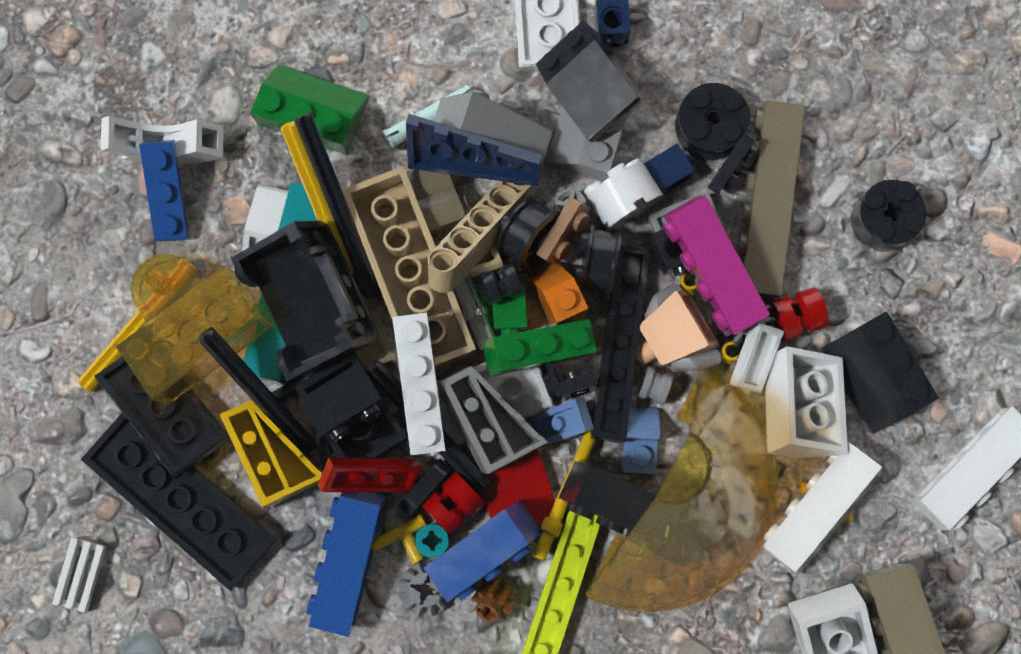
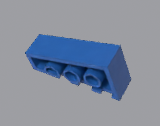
M342 492L340 497H334L329 515L334 518L332 530H326L322 543V549L327 550L324 562L318 563L314 582L319 583L316 595L311 594L306 614L311 615L309 627L349 637L355 626L366 584L363 578L368 574L374 554L371 545L376 541L383 520L381 517H378L383 505L387 503L390 492Z

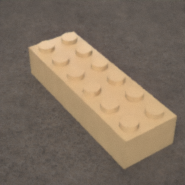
M404 166L342 189L391 318L427 313L435 371L477 355L475 345L453 290L440 293L434 291L428 283V256L434 250L435 244Z

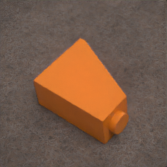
M552 263L527 275L550 326L585 319L589 308L574 277L559 263L558 265Z

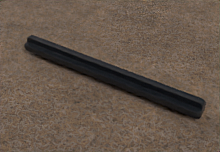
M311 113L300 115L295 118L296 126L366 300L375 299L381 296V290L313 115Z

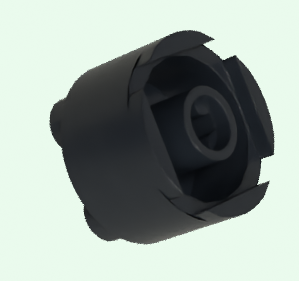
M884 180L873 185L858 199L851 214V226L856 238L861 243H865L869 247L874 248L873 250L879 252H890L901 248L915 238L925 227L926 206L922 196L911 182L900 180ZM884 212L890 214L891 217H885Z

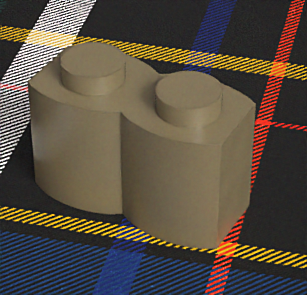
M416 169L406 172L431 236L455 227L466 216L465 213L470 211L464 193L457 195L453 184L459 182L457 175Z

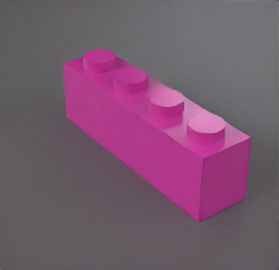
M706 195L696 196L663 215L667 224L663 225L669 239L673 243L677 241L683 253L680 254V259L688 272L693 271L699 281L696 284V288L705 302L710 301L715 312L712 313V317L721 331L726 330V332L736 335L770 315Z

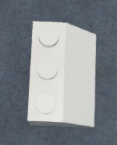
M788 346L777 351L765 382L767 454L790 458L848 454L843 358Z

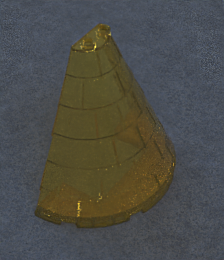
M717 366L699 371L675 419L689 426L688 436L656 498L624 540L614 536L584 594L585 597L613 608L632 611L658 612L686 607L706 599L730 583L748 566L763 544V538L772 524L777 504L776 455L767 454L766 422L757 406L742 388L729 384L731 377Z

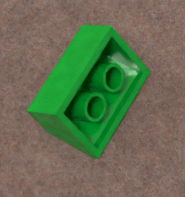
M278 64L261 84L250 114L257 125L282 133L281 127L284 124L295 121V118L300 115L311 113L325 148L347 155L369 95Z

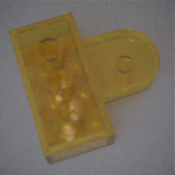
M158 254L141 263L131 281L132 300L147 323L118 344L116 348L151 400L168 406L221 366L201 345L199 336L202 332L210 327L214 328L230 347L238 353L272 328L274 324L247 286L237 279L235 272L227 265L221 267L202 282L192 266L182 258L173 254Z

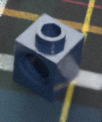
M595 0V30L607 40L611 48H619L623 44H628L631 34L628 0ZM614 19L619 22L620 26L618 28H609L604 22Z
M677 143L644 163L663 195L689 180L695 171L693 168L695 163L692 156L686 149L681 150Z

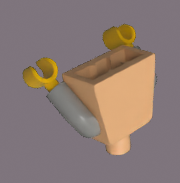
M687 272L683 274L680 284L673 283L652 297L645 313V320L640 324V330L646 342L638 346L637 358L643 365L657 358L662 366H672L677 371H700L719 365L721 361L726 364H733L738 360L739 355L729 357L725 351L726 348L734 347L736 345L735 342L725 343L720 351L715 349L720 344L691 297L698 292L696 284L694 286H687L685 282L691 280L692 273Z

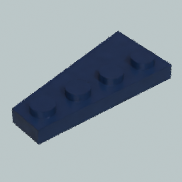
M408 113L406 121L408 169L531 186L539 185L541 154Z

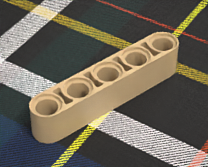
M498 181L429 254L428 283L430 287L440 293L450 292L455 289L497 243L500 234L498 225L501 219L506 214H511L527 196H535L536 186Z

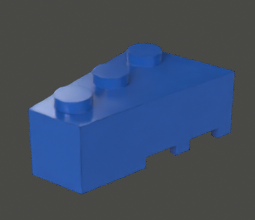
M519 499L425 566L424 570L447 602L455 596L461 601L477 590L474 583L483 576L488 582L504 570L501 566L504 561L511 557L516 562L529 553L531 549L528 544L537 538L542 531Z

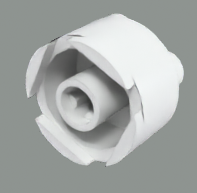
M639 158L627 165L621 163L607 172L609 179L603 183L599 180L584 190L587 199L608 231L624 225V220L641 215L663 197L659 187Z

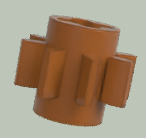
M484 580L471 599L473 602L478 603L475 607L477 615L487 622H496L498 619L505 621L517 602L511 599L512 589L501 580H492L490 583Z

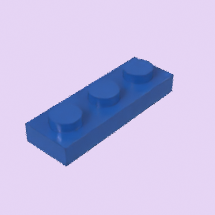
M175 139L142 142L139 144L154 240L156 242L187 239L190 234Z

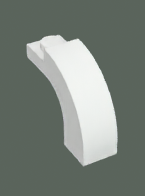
M107 116L102 118L101 151L122 155V160L142 163L140 143L175 139L178 164L208 162L223 158L224 126L198 119L178 125L159 126Z

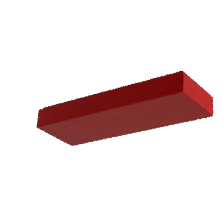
M328 458L318 486L321 492H410L422 465L418 459Z

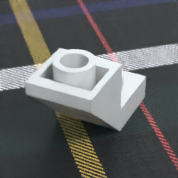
M258 184L244 228L242 251L278 231L288 191Z

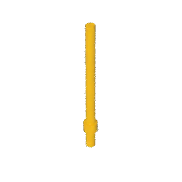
M591 431L584 433L549 517L544 518L540 527L542 534L532 555L539 560L545 561L554 538L559 537L563 528L561 521L566 512L565 507L568 502L558 497L574 462L586 464L596 439L590 438Z

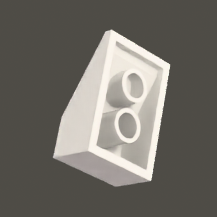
M853 583L788 603L802 654H878L866 603Z

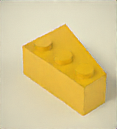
M252 400L220 414L264 510L318 485L322 473Z

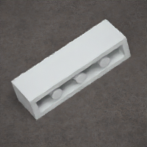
M427 313L392 317L410 454L418 455L445 451Z
M1013 406L1000 409L911 501L939 530H957L969 518L966 513L974 505L977 507L982 505L991 496L992 493L989 489L997 481L999 483L1005 481L1014 472L1012 466L1021 458V414Z
M850 442L847 444L848 454L830 456L827 460L830 466L823 474L817 472L806 485V488L809 490L801 500L795 498L785 511L787 518L780 526L775 523L763 538L766 541L763 546L765 551L797 577L882 475V466Z

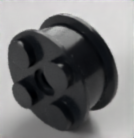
M721 83L702 84L692 89L681 103L675 119L677 139L681 146L696 158L703 160L723 159L729 156L744 132L749 129L750 110L743 96L734 88Z
M538 195L527 196L511 214H506L498 225L500 234L497 240L496 251H498L500 257L517 262L519 270L524 274H531L540 269L547 261L538 256L536 252L562 210L552 211L546 207L545 200Z
M590 223L588 233L581 232L578 251L583 253L581 265L575 264L573 277L581 294L583 291L604 295L605 301H609L620 254L622 229L618 228L616 233L596 230L594 224Z

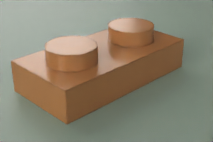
M570 196L536 254L544 260L558 265L559 261L564 260L572 248L571 242L576 233L582 231L588 223V214L592 208Z

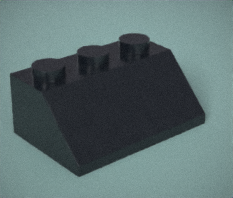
M887 311L821 348L824 354L843 358L844 389L871 434L939 399Z

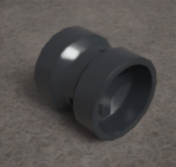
M512 263L501 266L499 271L492 272L489 270L479 274L489 305L500 302L502 297L505 296L513 298L522 295L520 281Z

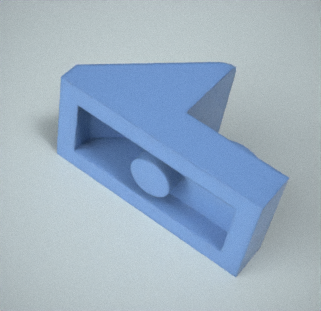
M584 397L573 399L529 417L532 428L548 442L538 448L584 435L585 432L594 429Z
M630 407L626 440L623 443L622 473L656 475L657 444L660 440L659 409Z

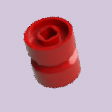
M815 287L797 292L794 299L785 296L769 302V305L772 307L769 311L770 316L775 318L773 326L784 331L781 339L782 342L800 337L803 330L812 333L829 326L827 308L820 292Z
M456 472L442 484L443 491L441 493L434 492L422 504L425 510L451 536L465 524L464 517L466 515L473 516L486 503ZM453 500L457 506L449 511L447 507Z

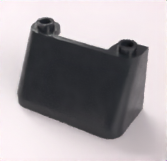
M294 221L231 257L237 279L249 287H259L284 341L285 347L278 350L276 364L286 381L299 378L378 340L376 325L338 242L329 226L323 221Z

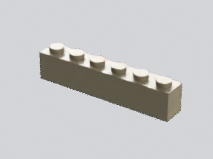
M766 100L761 110L757 109L754 116L753 129H758V138L754 144L759 148L750 159L754 160L753 172H748L745 183V191H750L749 203H744L741 214V222L746 223L745 234H740L737 244V254H742L741 262L763 300L769 301L778 299L782 295L805 105Z

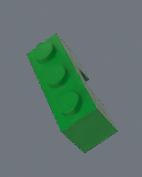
M589 319L493 337L482 344L490 377L522 371L529 367L550 362L556 364L581 359L597 352Z

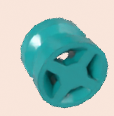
M428 524L419 529L416 534L415 543L422 555L434 558L441 556L447 551L450 538L448 532L442 526Z

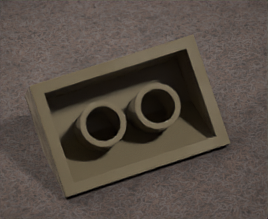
M895 563L858 575L860 584L857 585V591L868 605L872 616L869 619L873 635L879 637L883 650L879 651V654H945L914 565Z

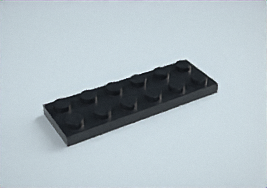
M122 413L80 459L229 591H234L277 541V538L195 466L175 480Z

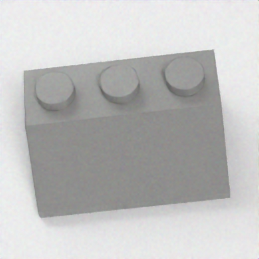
M630 80L636 89L637 82ZM562 108L545 164L604 182L608 179L607 172L611 170L628 112L591 143L586 139L566 110Z

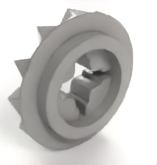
M431 562L413 565L404 573L400 580L399 597L405 608L417 616H434L442 612L450 602H447L440 593V595H428L424 603L421 604V592L412 587V584H424L428 578L424 567ZM430 579L431 587L434 588L435 591L440 592L433 583V581Z

